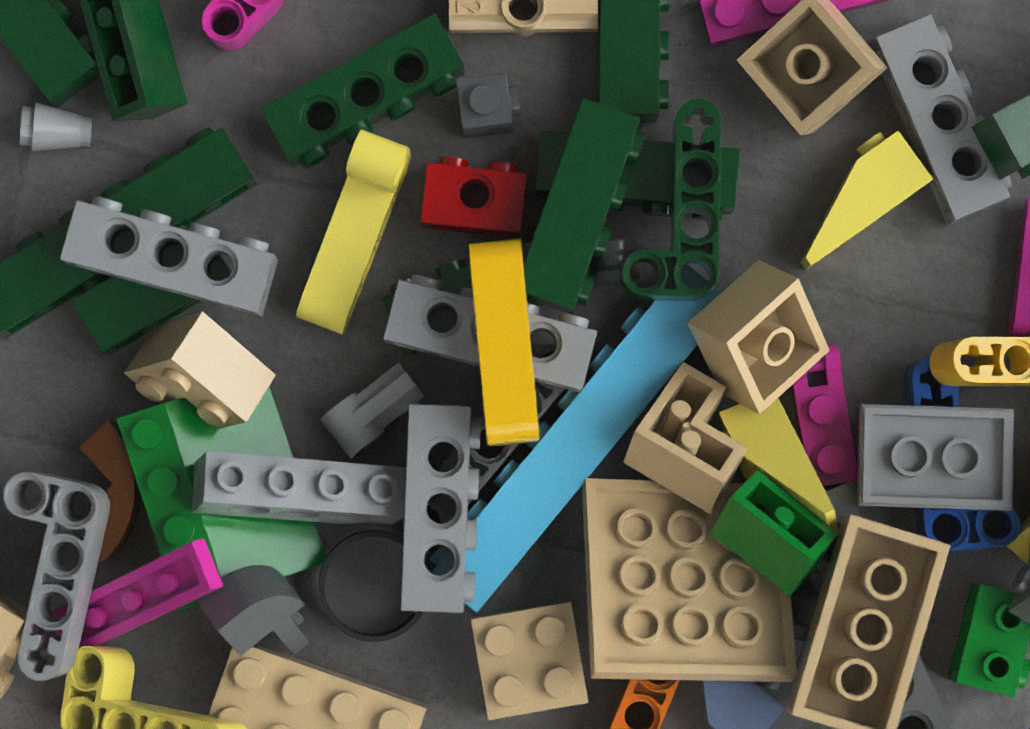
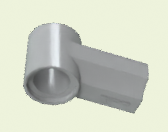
M397 363L358 395L353 393L334 406L320 421L347 456L353 459L385 434L386 431L384 429L408 412L409 404H418L425 396L402 366Z

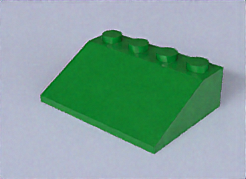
M270 385L247 422L225 428L215 427L205 422L198 415V408L185 397L116 418L161 557L190 542L205 539L221 579L238 569L253 565L273 567L286 577L323 564L326 554L315 522L192 513L194 463L206 451L294 458ZM194 600L179 607L178 611L187 610L199 606V604Z

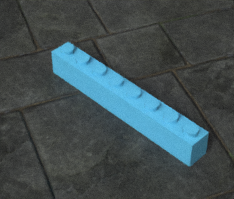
M688 264L682 267L681 279L687 287L700 289L707 285V280ZM716 287L701 300H655L647 311L638 306L620 328L627 334L615 350L606 344L588 366L595 374L582 389V392L568 390L557 404L564 411L552 427L545 421L540 424V440L538 442L525 443L532 449L529 455L520 465L512 459L494 480L493 483L501 489L487 504L480 498L470 509L467 520H477L476 551H466L465 571H475L474 602L464 603L476 613L582 486L585 478L591 475L696 347L697 342L689 328L688 322L722 293ZM441 545L430 558V561L436 565L432 573L444 575L453 568L455 557L447 546Z

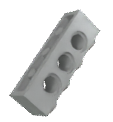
M930 14L876 37L870 47L888 67L881 75L916 156L933 178L929 182V186L946 225L948 226L1001 204L1011 196L1008 192V188L1012 186L1010 175L1001 180L998 178L971 128L984 120L982 115L975 116L968 100L969 97H972L970 83L961 69L955 70L948 53L952 52V44L942 24L936 26ZM925 63L932 67L935 72V83L931 85L919 83L913 76V65ZM945 108L949 110L955 119L954 129L942 130L938 128L932 119L933 109ZM954 153H965L972 158L975 166L973 175L963 176L955 171L952 165Z
M93 196L91 204L76 200L60 260L68 265L255 316H263L278 263V258L274 254L267 252L268 243L244 236L239 237L238 244L218 239L219 230L197 223H191L189 231L169 226L171 217L142 209L140 217L121 212L123 204L102 197ZM127 228L133 230L135 235L133 247L124 254H115L111 249L112 236L120 229ZM169 242L181 243L184 248L182 261L174 267H163L159 260V253L162 247ZM218 255H227L233 260V271L230 276L221 281L210 279L208 275L210 261Z
M412 275L411 282L399 280L383 338L384 341L388 344L480 367L473 289L462 287L460 295L441 291L442 282L428 277ZM527 303L530 335L537 331H545L552 335L556 342V349L549 357L536 358L532 356L534 381L581 393L597 330L588 328V319L572 314L560 313L558 320L538 316L540 307ZM439 306L452 308L458 317L455 327L446 333L436 332L428 324L430 313Z
M409 404L401 611L463 613L464 602H474L475 571H465L466 551H476L477 520H467L468 499L478 500L479 469H469L470 448L480 449L481 418H471V406ZM438 444H451L458 451V463L449 472H438L430 465V452ZM438 494L451 496L457 506L454 518L445 524L434 522L427 512L430 499ZM445 545L451 549L455 557V563L450 572L444 575H437L427 568L425 557L431 547Z
M206 451L194 463L192 513L390 527L405 517L406 467Z

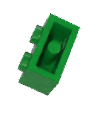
M759 470L731 496L710 531L714 537L789 596L816 569L839 534Z
M971 583L947 680L1014 698L1016 697L1017 689L1025 687L1030 673V660L1025 659L1030 640V624L1009 612L1015 596L1014 592Z

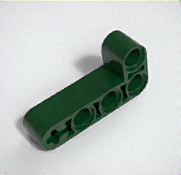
M689 100L681 106L675 117L672 128L670 250H640L634 252L626 259L621 269L620 282L626 294L634 299L658 301L701 300L709 295L718 282L722 121L720 112L708 100ZM692 115H700L701 123L709 125V127L704 128L700 137V149L690 150L693 144V129L690 126H684V124L689 123ZM694 163L702 165L709 173V183L699 188L691 187L683 179V168ZM692 213L703 216L708 223V234L702 238H692L685 234L681 224L683 217ZM636 263H649L655 268L658 277L655 285L649 288H641L632 282L629 272ZM691 263L702 266L707 272V285L700 289L687 287L681 279L682 267Z

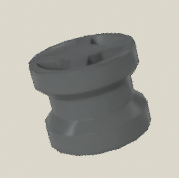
M609 240L603 258L592 256L595 269L591 276L596 277L593 285L621 284L620 273L622 266L631 254L638 251L637 240ZM633 265L629 272L632 282L640 281V271Z

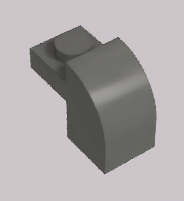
M253 565L238 569L221 579L223 587L196 599L217 631L240 656L271 631L276 633L294 655L310 643L299 628V625L305 621L299 609L305 604L283 574L273 567Z

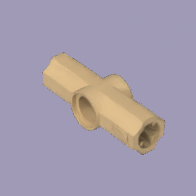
M449 0L450 34L512 33L515 36L526 37L544 32H598V0H527L535 5L537 13L533 18L526 21L517 20L509 11L512 4L520 0Z

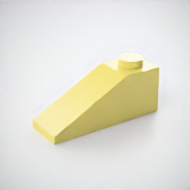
M899 131L887 139L879 132L857 148L861 157L850 167L800 261L805 270L933 180Z
M779 398L761 414L741 404L719 412L723 428L722 433L747 447L739 465L743 476L749 479L759 470L838 532L835 509Z

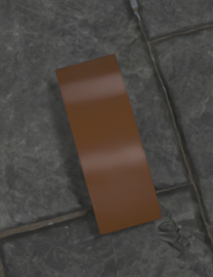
M111 420L104 423L79 446L80 450L112 483L105 491L110 500V513L99 557L101 563L110 562L125 545L133 531L141 505V493L119 425ZM91 505L77 518L84 520L90 513Z

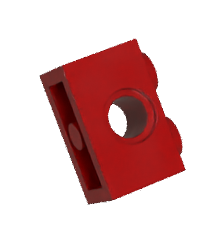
M439 157L438 164L427 163L421 215L422 228L520 239L527 174L517 173V165L489 162L488 169L468 167V160L457 157ZM472 184L483 186L489 193L487 203L475 209L465 206L460 196L467 186Z

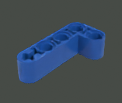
M930 356L915 361L905 373L904 385L907 406H921V402L931 400L930 385L926 383L921 384L920 375L928 372ZM941 383L933 386V401L944 399V406H935L960 407L958 386H946ZM1013 507L1012 511L994 510L1003 518L1004 530L1000 536L992 539L985 534L982 527L983 518L992 510L915 508L918 535L936 541L938 540L932 532V524L935 518L941 514L951 518L955 531L952 538L944 542L951 545L949 551L997 548L1009 545L1017 538L1021 522L1018 513Z

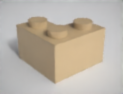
M203 311L155 326L124 372L125 375L136 383L137 391L145 398L162 404L185 397L198 408L197 413L205 422L220 428L247 422L276 376L275 373Z
M683 362L635 430L623 461L626 465L709 514L733 480L747 449L746 446L709 425L715 416L726 386Z

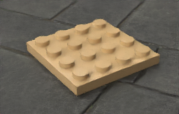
M585 478V482L582 484L591 679L793 682L797 677L791 596L787 595L710 533L731 496L744 483H730L709 514L653 480Z

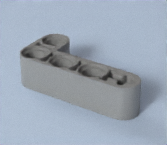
M21 472L12 476L5 485L3 500L6 508L20 518L46 523L47 528L19 646L18 664L21 671L28 678L35 681H46L67 674L73 668L76 661L110 513V500L107 493L101 487L92 483L48 473ZM32 481L36 482L42 491V499L34 509L30 508L24 499L25 488ZM81 492L85 493L91 502L90 513L84 520L78 519L72 510V502ZM68 542L73 543L78 548L80 554L79 562L73 570L66 568L61 560V551ZM56 592L62 594L68 603L67 614L62 620L55 618L50 610V600ZM44 629L62 630L63 633L62 635L54 636V632L45 633ZM48 647V653L55 656L54 664L47 665V659L40 657L41 649Z

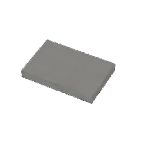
M859 405L857 506L1012 511L1014 409Z

